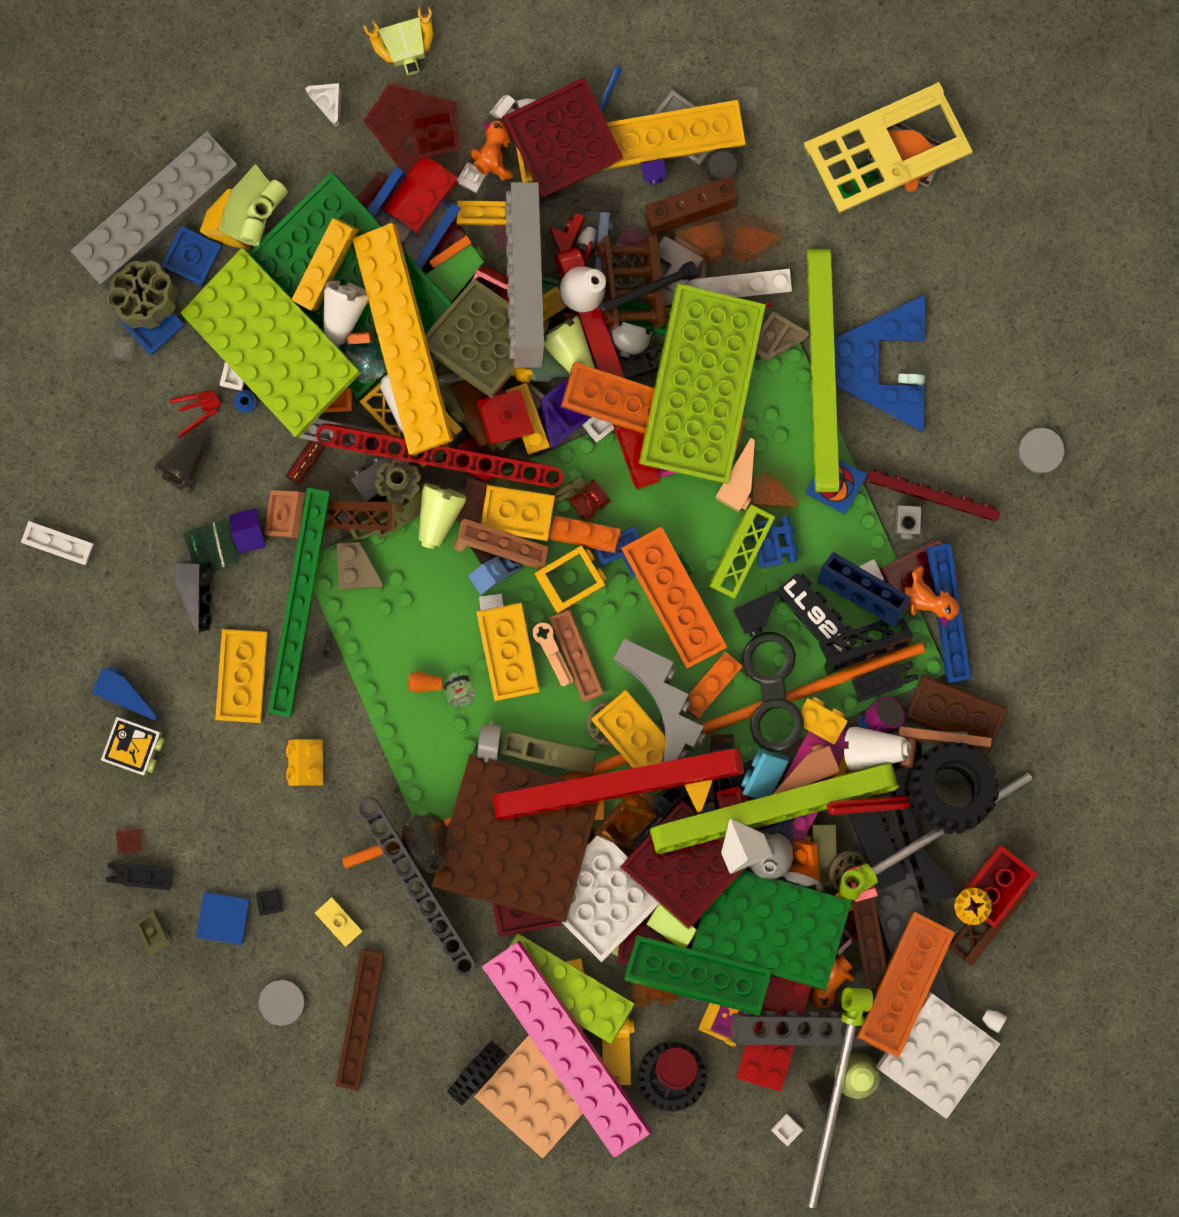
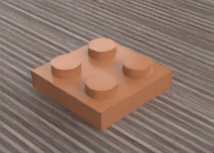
M271 490L264 535L299 538L306 493Z

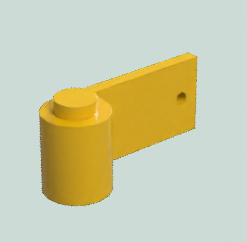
M629 1017L613 1044L602 1039L603 1061L620 1086L631 1085L629 1034L634 1033V1019L629 1020Z

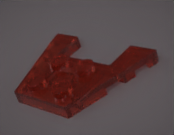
M388 84L363 121L395 164L407 176L419 160L401 148L407 136L425 110L430 111L446 122L457 107V103Z

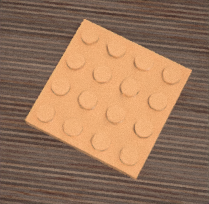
M529 1035L474 1096L541 1158L546 1156L583 1114Z

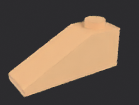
M750 438L731 470L729 483H724L715 497L716 500L738 513L741 508L746 510L752 500L749 497L752 487L755 440Z

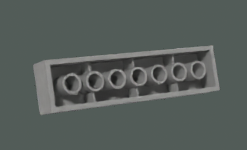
M206 131L71 250V253L105 289L110 284L115 273L120 272L127 263L138 260L240 170L238 165Z
M511 182L510 191H506L505 202L507 222L505 225V234L507 236L506 257H508L507 297H509L508 318H510L508 328L510 338L509 359H514V368H542L544 328L538 182Z

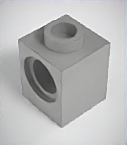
M898 505L896 508L895 535H901L900 539L913 540L914 536L920 534L921 507ZM909 517L913 520L914 526L912 529H906L902 525L903 518Z

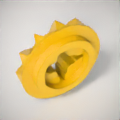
M978 888L963 890L955 900L956 915L962 922L969 925L981 924L988 919L992 911L989 896ZM970 897L975 903H982L980 907H977V916L972 910H964L971 905Z

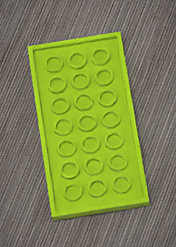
M241 248L181 312L183 317L297 438L362 373L244 248Z
M676 284L639 464L720 483H729L765 304L683 284Z

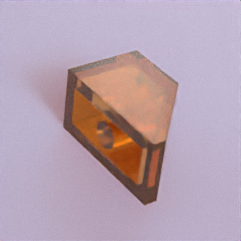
M738 224L731 255H735L737 260L748 262V259L753 260L779 245L783 235Z
M758 473V477L753 478V506L798 508L799 501L777 478H772V474Z

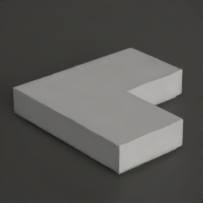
M666 236L658 245L660 261L670 266L664 277L679 271L682 264L693 261L697 268L703 262V257ZM680 280L665 288L675 293L676 284L688 285L690 281Z

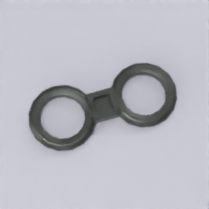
M763 632L755 635L747 643L742 658L745 673L761 686L762 704L755 709L751 717L750 730L752 737L761 748L770 752H782L790 749L799 741L804 727L801 711L793 702L786 699L784 679L791 674L795 666L796 653L793 644L787 637L777 632ZM767 641L781 644L786 653V661L783 668L772 675L758 673L752 664V655L755 649ZM774 708L788 710L794 719V729L791 735L781 742L766 740L760 730V721L763 715Z

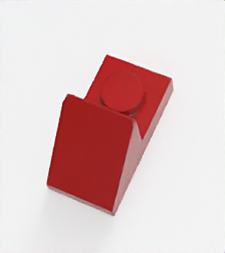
M576 213L574 218L569 217L565 226V230L568 231L567 233L550 227V232L559 253L572 249L584 222V216Z

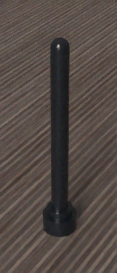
M693 261L682 264L679 271L601 304L600 310L602 312L610 311L680 280H694L699 277L698 268Z

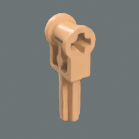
M539 623L533 629V637L536 642L541 644L561 686H566L573 682V678L553 639V629L547 623ZM540 628L550 631L547 634V639L537 637L540 633Z

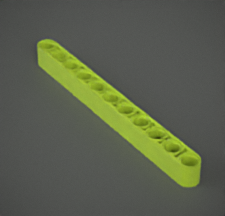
M807 249L815 492H839L831 249Z
M885 764L662 824L650 829V834L656 853L662 854L725 837L730 818L755 829L827 809V804L831 801L870 798L894 791L899 788L892 764Z

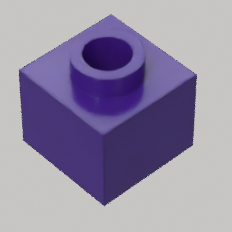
M663 159L640 163L643 181H649V185L663 182L662 178L667 177Z

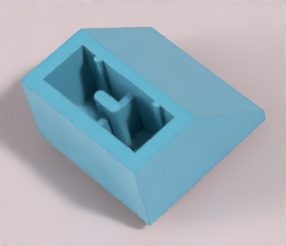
M758 749L752 762L753 770L748 769L742 780L741 786L744 787L742 794L757 799L772 795L790 757L781 752Z

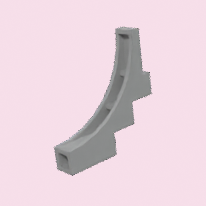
M623 639L614 658V663L637 678L656 702L662 716L666 736L663 762L685 758L688 752L684 750L685 747L694 751L696 745L699 747L702 745L706 734L703 733L704 726L681 716V713L686 714L691 704L688 701L689 694L666 684L667 681H672L676 672L673 669L674 662Z

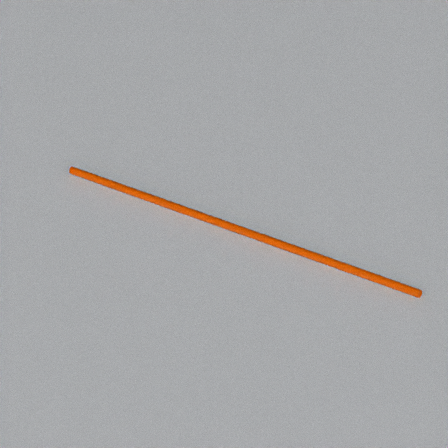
M918 642L787 691L786 699L793 702L925 652L922 642ZM762 701L700 724L704 726L703 733L708 734L752 717L755 709L762 704ZM619 754L595 763L592 774L573 771L560 776V778L574 780L594 776L625 765L628 762ZM451 817L400 837L405 846L443 833L448 831ZM389 842L386 846L390 852L400 848L397 842ZM375 845L343 857L342 862L345 869L384 855L379 845Z

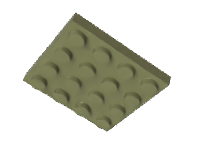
M473 279L425 335L430 354L433 358L492 398L517 369L514 368V359H509V302L476 279ZM543 327L545 336L547 334V329Z

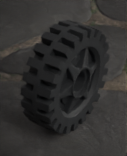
M491 1040L463 1070L447 1093L463 1106L472 1094L488 1079L507 1054Z
M667 1042L655 1046L645 1055L639 1067L638 1081L644 1097L653 1106L664 1111L675 1112L691 1107L699 1100L706 1086L707 1074L703 1060L695 1050L682 1043ZM676 1047L689 1051L695 1057L698 1066L695 1080L688 1087L678 1090L670 1089L663 1085L656 1073V1063L660 1055L666 1050Z

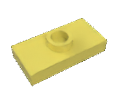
M333 897L315 912L345 947L363 932Z

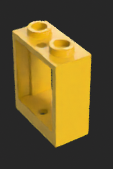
M580 546L534 573L557 614L605 587L603 581L607 579L600 568L596 569L592 561L595 558L589 548L584 550ZM580 555L595 579L596 584L562 603L546 574Z

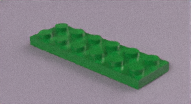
M637 935L626 970L625 981L760 1016L772 970Z

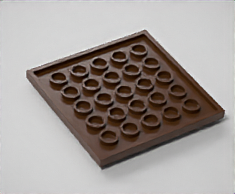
M469 754L432 887L566 923L599 802L496 820L493 803L494 795L568 781V779L489 759V762H484V758H477L476 755Z

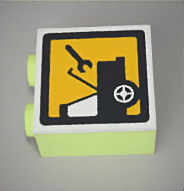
M116 717L101 760L147 776L155 768L157 760L154 759L156 751H161L165 740L162 738L163 733Z

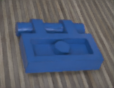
M790 516L781 518L782 527L776 528L775 520L773 521L757 553L760 568L783 564L781 555L788 554L789 563L798 561L796 552L799 551L798 546L794 542L793 532L795 530L794 525H791ZM768 520L754 522L755 529L764 528ZM762 531L757 533L758 538L760 537ZM784 534L786 547L780 548L777 535Z

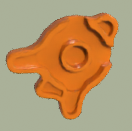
M887 130L902 161L936 147L931 145L923 135L914 130ZM932 172L904 184L905 190L907 192H914L917 189L918 180L930 176Z

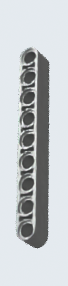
M372 796L364 797L359 803V813L455 971L461 976L471 975L475 969L473 955L379 801ZM371 802L375 805L376 810L373 813H366L363 810V805ZM378 822H384L387 824L388 829L384 833H379L375 830V825ZM389 842H397L400 848L397 852H390L386 846ZM401 862H409L412 868L408 872L401 871L398 867ZM420 881L424 887L421 891H413L410 887L411 883ZM425 901H433L436 905L435 908L431 911H426L422 906ZM444 920L447 923V927L444 930H437L434 926L435 922ZM449 940H456L459 942V947L455 950H450L446 944ZM467 959L471 962V966L468 969H461L458 966L459 961Z

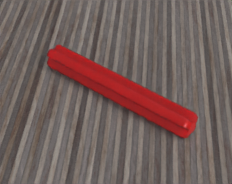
M902 795L831 801L827 804V809L830 815L907 809L910 804L908 796Z

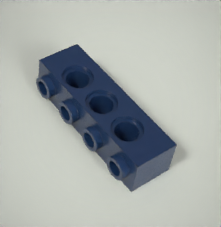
M835 552L829 556L820 570L818 583L895 628L908 612L912 597Z

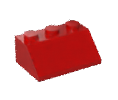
M422 155L382 207V210L418 237L458 185V178L440 164Z
M997 844L958 895L968 888H978L986 892L991 900L992 911L985 922L996 928L1037 873L1002 845ZM970 897L971 905L967 908L977 915V907H980L982 903H975Z

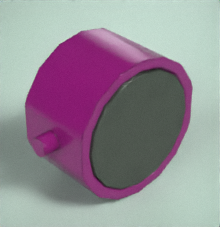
M882 697L866 709L865 720L871 730L890 734L903 723L904 712L896 700L891 697Z

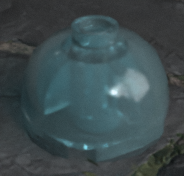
M362 343L346 346L345 355L362 372L356 378L359 382L370 383L381 378L387 372L379 344L370 343L369 347L362 346Z

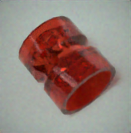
M594 479L583 487L584 493H575L568 499L586 522L595 516L596 508L602 510L611 503L607 494Z

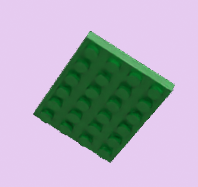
M744 870L702 915L692 950L772 970L773 976L826 991L852 901L781 880L761 878L753 872Z

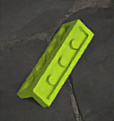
M753 505L747 506L707 587L735 599L775 516ZM756 514L768 519L765 527L759 530L755 529L753 523ZM751 526L753 532L747 533ZM762 531L760 537L758 538L757 533ZM754 534L756 545L753 549L746 551L743 540L746 536ZM741 546L742 552L737 554ZM752 552L748 559L747 553ZM744 555L746 561L744 569L735 571L733 565L734 558ZM731 567L732 573L727 574L729 568ZM742 572L741 575H740V577H739V579H738L737 573ZM731 575L734 576L736 582L732 592L721 587L724 578Z

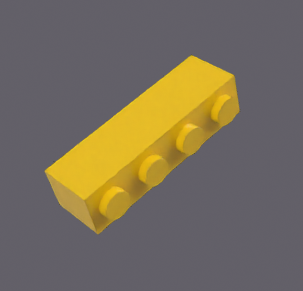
M332 218L292 301L311 311L319 310L324 300L325 284L328 281L334 280L359 229L340 219Z

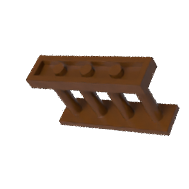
M728 176L645 205L647 213L644 214L650 234L658 235L737 207L735 199L739 198L732 176Z
M657 234L647 235L640 245L610 246L609 236H604L598 242L596 253L597 257H600L601 271L606 279L605 302L635 290H615L614 277L643 276L646 278V284L662 278ZM641 254L644 259L643 267L613 268L611 255ZM663 288L640 297L646 298L649 301L648 311L618 312V308H614L604 312V321L608 324V331L614 330L619 325V321L648 320L651 322L652 329H661L667 323Z

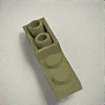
M426 480L418 484L420 492L413 501L405 499L404 513L395 512V530L349 529L355 542L377 534L378 538L381 539L416 518L421 511L422 488L424 483H429V481ZM382 512L377 517L382 525H387L388 512ZM365 513L357 517V519L364 525L370 517Z
M506 731L501 754L592 774L597 751Z

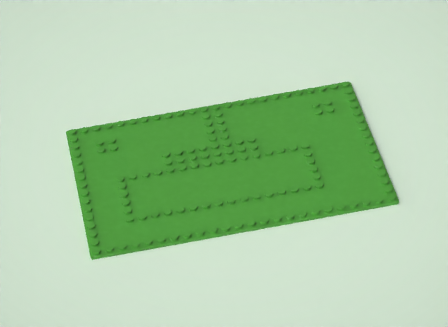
M801 344L794 346L769 362L762 358L754 361L742 418H745V422L731 468L732 470L750 438L754 439L752 487L749 494L752 500L749 505H753L775 516L776 528L782 527V517L790 516L791 525H794L795 530L793 532L794 542L798 546L799 551L796 552L798 561L789 563L788 554L781 555L783 564L760 568L758 556L756 555L735 599L707 586L745 510L741 508L738 513L715 499L724 483L681 473L662 477L659 483L639 490L636 489L614 429L597 443L587 434L530 459V461L555 465L561 470L563 481L557 487L551 488L497 477L487 482L498 487L553 494L555 490L569 482L572 483L577 477H582L586 487L580 491H575V494L561 502H556L557 504L554 505L550 531L555 516L621 529V532L636 527L639 537L662 526L677 555L682 552L695 568V571L689 577L727 645V648L688 669L637 576L631 577L623 557L602 566L595 549L589 548L595 558L592 561L596 569L600 568L607 579L603 581L605 587L566 609L571 610L604 692L601 696L582 702L574 679L572 683L561 686L541 644L536 642L533 637V629L537 624L547 623L552 627L549 617L557 614L534 574L539 569L522 564L523 568L480 595L468 575L481 566L479 560L470 546L464 552H459L454 548V542L458 538L461 523L455 521L441 545L435 546L434 549L422 546V541L418 540L420 514L402 528L381 539L378 538L377 534L358 541L383 583L381 588L339 590L337 544L321 550L314 592L417 829L452 817L469 754L477 756L482 723L490 724V721H493L495 725L502 726L499 753L495 761L556 777L571 773L574 770L501 754L505 732L510 731L597 751L595 763L603 761L620 753L613 745H602L592 739L587 730L588 715L597 705L612 702L623 691L627 690L665 734L662 716L654 698L637 678L614 663V658L623 639L673 661V669L676 672L672 681H667L666 684L689 694L725 652L743 666V651L753 637H750L749 634L743 635L733 609L775 590L777 591L796 573L800 576L804 574L810 580L812 585L809 587L815 593L819 591L827 600L825 605L830 610L834 608L842 617L840 622L845 627L849 625L855 630L881 621L878 617L818 583L821 567L833 552L857 566H861L874 559L879 569L896 561L897 558L863 483L846 515L805 494L814 478L811 365ZM837 426L838 459L856 468ZM532 466L526 467L524 470V476L527 478L533 477L536 473V469ZM513 467L505 470L503 473H510ZM549 471L546 475V480L549 482L555 481L558 477L557 471ZM463 488V489H461V490H459V491H457V492L463 494L465 488ZM756 514L753 523L768 519ZM751 526L747 533L753 532ZM753 534L746 536L743 540L746 551L755 547ZM784 534L777 535L780 548L786 547ZM351 537L339 543H355V540ZM524 538L548 547L545 567L580 547L550 540V538L548 541ZM741 546L737 554L742 552ZM752 552L747 553L748 559ZM491 554L489 560L493 559L497 555ZM580 555L546 574L562 603L596 584L595 579ZM744 555L734 558L733 565L735 571L744 569L746 565ZM731 567L729 568L727 574L732 573ZM742 572L737 573L738 579H739V577H740V575H741ZM734 576L725 577L721 587L732 592L736 585ZM502 594L503 606L522 602L540 692L498 701L494 700L476 612L481 610L480 596ZM777 595L767 624L762 627L763 632H777L784 635L793 644L796 653L795 666L791 674L784 679L785 691L793 690L835 674L827 675L824 669L826 658L819 647V641ZM909 606L904 619L913 635L910 645L922 642L925 652L855 678L858 679L894 665L896 667L912 661L914 666L907 670L898 671L900 680H903L910 675L917 674L918 680L859 703L851 682L855 679L793 701V703L801 710L807 698L812 700L815 697L824 702V708L831 712L835 708L844 713L845 719L866 710L879 698H893L916 688L922 674L934 679L945 675L944 663L920 610L917 609L916 615H912L911 606ZM899 624L896 628L891 625L888 627V630L895 633L902 631ZM540 628V633L537 637L547 639V634L550 631ZM553 630V633H554L553 639H554V641H555V643H556V645H557V647H558V649H559V651H560V653H561V655H562V657H563V659H564V661H565V663H566V665H567V667H568V664H567V662H566V659H565V657H564V654H563V652H562V649H561V647H560V645H559V642H558L557 637H556V635H555V632H554V630ZM872 630L868 633L867 637L878 640L882 638L883 633ZM855 638L858 642L854 647L861 646L863 641ZM772 641L760 644L752 655L753 667L762 675L777 673L783 668L786 661V653L782 645ZM743 666L698 719L689 711L686 714L681 713V716L702 724L762 701L761 686L745 673ZM419 671L436 677H442L441 691L435 690L421 693L408 691L409 673ZM468 675L470 682L462 679L456 682L453 681L452 684L447 685V690H444L443 685L447 681L458 676ZM463 688L461 692H455L457 689ZM783 708L769 710L760 721L761 734L770 742H781L787 739L794 729L792 714ZM596 710L594 712V715H597L600 712V710ZM750 717L706 734L700 747L696 745L694 751L687 747L684 750L688 751L685 758L711 753L710 735L725 734L734 735L735 749H740L742 763L752 760L758 749L763 750V748L752 737ZM590 722L591 729L598 728L593 722ZM803 728V733L800 738L806 736L808 730ZM601 731L596 735L600 740H603L605 736ZM627 763L601 774L631 769L632 767ZM657 790V791H652V792H647V793H648L649 795H655V796H656V795H657L658 793H660L662 790ZM638 794L604 800V820H594L592 830L636 811L639 807L637 804ZM447 831L423 840L435 870H437Z

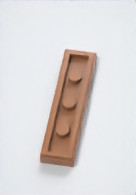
M569 609L549 617L582 702L603 695L604 692L571 610Z

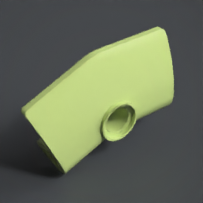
M255 164L231 190L219 230L245 244L258 246L268 216L271 215L272 211L288 194L286 187L277 180L270 182L258 168L257 164ZM256 207L261 208L263 215L257 213Z

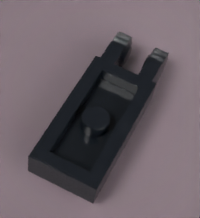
M910 661L896 667L894 665L851 681L859 703L918 680L917 674L910 675L903 680H900L898 671L907 670L914 666L913 662Z
M108 863L107 868L113 870L123 869L125 871L124 878L109 876L106 877V882L123 884V886L170 890L172 867L135 863Z

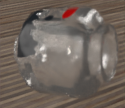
M459 672L450 674L447 677L448 680L443 684V691L448 703L457 708L470 705L476 695L471 678L466 674L460 675Z

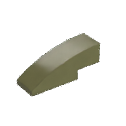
M812 825V842L817 843L820 883L824 886L823 893L836 894V889L829 882V870L836 859V825Z

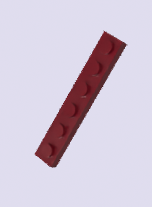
M874 469L873 472L869 471L866 476L865 482L993 522L998 520L1001 512L995 510L996 506L988 503H983L982 506L975 504L974 499L961 496L959 499L952 497V492L939 489V492L930 490L931 486L918 482L917 485L908 483L909 479L901 476H896L895 479L886 476L887 472Z

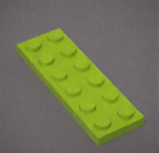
M516 934L509 947L520 940L577 1024L608 1043L613 1044L636 1004L521 934Z

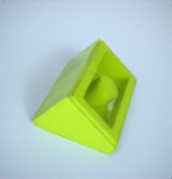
M660 904L647 923L649 927L673 944L684 948L689 946L697 934V929L693 926L689 930L685 928Z

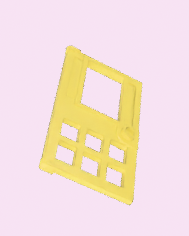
M939 82L804 142V147L808 155L811 156L839 213L973 152L944 96V90ZM940 105L956 138L902 161L886 128ZM859 130L865 143L848 150L842 137ZM836 141L842 153L824 160L818 148ZM869 149L875 162L857 169L851 156ZM846 160L851 173L834 180L828 167ZM878 168L884 182L867 189L861 176ZM855 179L861 192L843 199L837 186Z

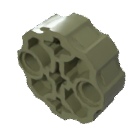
M135 260L129 262L120 272L115 273L110 281L111 288L107 296L109 306L125 325L133 329L138 327L155 328L166 317H170L176 308L175 297L178 294L176 283L162 266L154 261L140 262Z

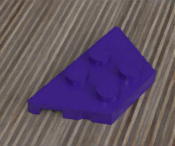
M569 377L540 399L551 448H554L591 418L590 416L561 407Z

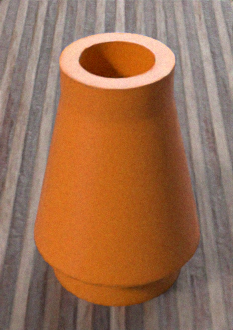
M419 671L409 673L408 691H413L414 693L441 691L442 677H436Z

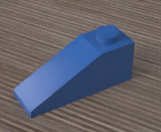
M110 666L109 670L102 668L92 694L158 721V714L126 677L121 676L123 671Z

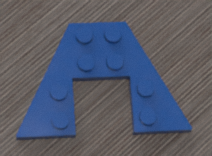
M925 296L906 303L834 339L836 387L918 429L920 432L924 431V386L879 385V341L924 342Z

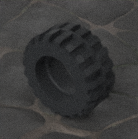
M947 742L945 745L941 743L933 749H929L915 763L908 776L910 781L907 783L906 790L910 792V795L907 798L909 804L913 803L915 806L912 809L915 816L918 814L922 816L921 822L924 825L932 824L931 829L937 832L940 829H944V834H952L954 831L957 834L964 833L966 830L976 827L993 811L996 805L995 801L999 797V791L996 790L1000 786L999 779L994 778V774L997 772L995 767L989 766L988 762L990 759L986 755L982 757L978 754L980 752L979 749L974 747L971 750L968 748V744L962 742L958 746H956L955 742ZM942 769H951L961 773L971 787L972 797L969 804L964 807H954L942 801L934 787L936 773Z

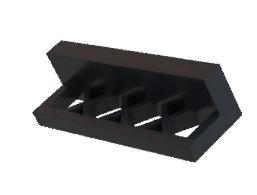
M903 618L899 623L902 631L898 633L888 630L889 624L881 620L820 641L819 647L826 658L824 669L827 675L908 647L913 635L905 619ZM872 630L883 633L882 638L878 640L867 636ZM855 637L863 642L861 646L854 647L847 644L848 639ZM834 644L842 647L841 653L832 656L827 646Z

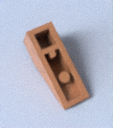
M823 743L811 747V753L806 754L775 789L773 794L803 787L840 772L830 746L824 747Z

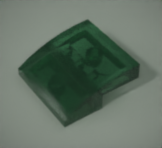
M226 519L184 533L191 560L211 562L212 572L239 563Z

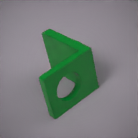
M866 160L863 163L857 165L856 167L857 169H860L862 167L869 165L870 163ZM849 170V171H848L846 174H844L843 176H845V175L851 173V170ZM875 170L861 176L866 187L880 179ZM855 179L849 181L853 186L852 192H847L844 184L837 186L845 199L860 192Z

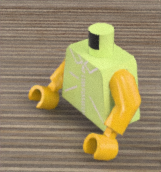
M428 6L429 13L426 15L421 13L419 7L418 18L378 29L374 21H372L374 24L372 31H368L365 24L363 26L364 31L370 36L369 39L375 52L386 62H393L395 67L404 65L407 75H414L420 72L417 60L424 59L425 53L430 50L434 36L432 20L430 19L432 14L431 7Z

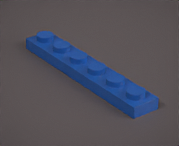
M951 543L927 547L933 592L936 596H940L941 591L944 593L948 592L959 605L958 615L950 620L946 626L943 627L942 622L937 616L946 682L971 679L952 546Z

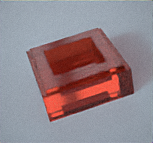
M140 829L116 832L118 854L142 852Z

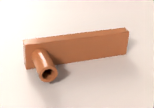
M467 519L461 521L458 538L454 542V548L459 552H464L470 546L539 570L545 567L548 552L547 546Z
M899 727L897 736L905 737L907 742L911 744L910 756H907L905 761H901L899 766L913 767L916 742L933 745L941 743L945 745L947 742H955L956 746L962 742L968 744L969 749L976 747L980 751H989L992 738Z

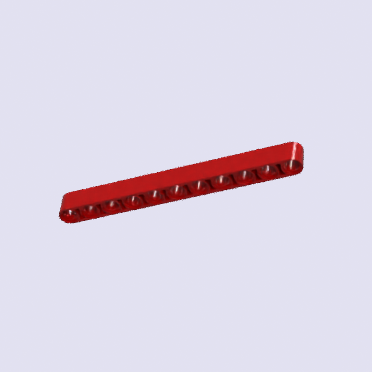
M578 248L554 255L561 281L569 270L575 267H585ZM600 306L588 312L572 310L573 315L578 316L595 368L625 378ZM613 424L635 488L639 490L659 483L660 477L657 468L639 464L645 434Z
M323 423L316 430L318 442L328 447L551 488L559 486L563 481L561 470L551 464L449 445L437 446L424 451L419 457L409 455L405 437L330 423ZM323 429H330L333 432L330 440H323L320 437V432ZM346 433L355 435L356 440L353 444H345L343 442V436ZM370 437H375L378 440L377 447L373 449L368 448L365 445L366 440ZM393 441L401 444V449L396 453L388 450L389 444ZM437 450H444L446 457L442 461H436L433 458L434 453ZM466 454L468 462L465 465L457 464L456 458L458 455ZM488 458L491 460V465L488 469H481L479 467L481 459ZM510 462L513 464V470L507 474L501 471L502 465ZM529 466L536 469L535 475L531 478L524 476V470ZM551 470L558 473L557 479L553 482L546 480V475Z
M730 749L496 794L493 796L496 820H504L735 776L744 773L740 749Z

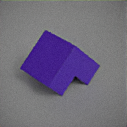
M257 508L229 515L231 533L238 554L266 547Z

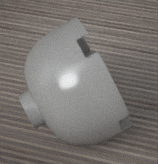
M622 322L614 330L608 332L613 346L617 350L616 354L629 358L630 354L638 355L644 352L650 343L653 331H646L647 329Z
M766 832L763 834L773 856L749 867L761 878L777 879L785 875L791 868L794 857L793 846L783 835L779 833L773 835Z

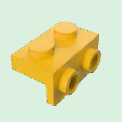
M815 697L812 700L807 698L800 710L804 719L803 728L834 745L847 723V720L844 719L845 714L835 708L831 712L824 708V702Z
M289 740L286 748V755L288 757L286 777L288 785H323V740Z

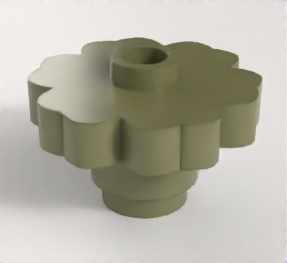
M393 459L391 464L384 462L376 472L378 480L375 482V487L379 496L382 498L387 497L388 502L404 503L405 499L413 501L420 492L418 484L421 482V475L416 466H409L408 461ZM396 479L402 480L400 484H394Z

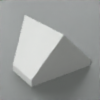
M339 83L308 86L305 90L309 97L335 127L339 126L342 91Z
M730 818L721 851L730 874L773 856L763 833Z

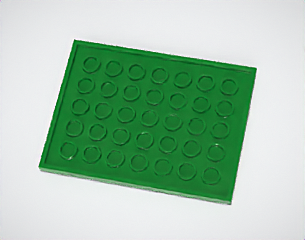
M330 172L249 254L293 298L332 218L340 219L359 229L356 237L383 226L334 172ZM352 243L334 280L340 281L342 286L352 283L365 289L354 243ZM403 249L426 334L451 306L452 301ZM324 300L318 311H311L297 303L324 332ZM369 300L351 333L373 331L375 340L370 343L348 344L347 341L338 347L362 372L347 387L352 388L353 396L356 400L361 398L387 373Z

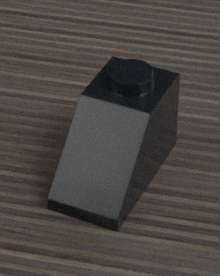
M776 590L733 609L743 635L749 634L750 637H753L763 632L762 627L767 624L777 597Z

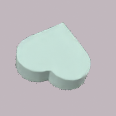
M898 374V382L900 384L923 386L925 376Z

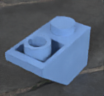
M496 556L482 564L468 577L481 595L521 570L523 565Z

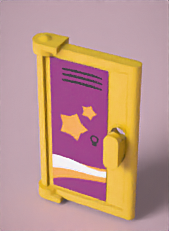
M709 1003L698 1030L721 1039L730 1046L736 1047L737 1044L731 1041L732 1013H740V1011Z

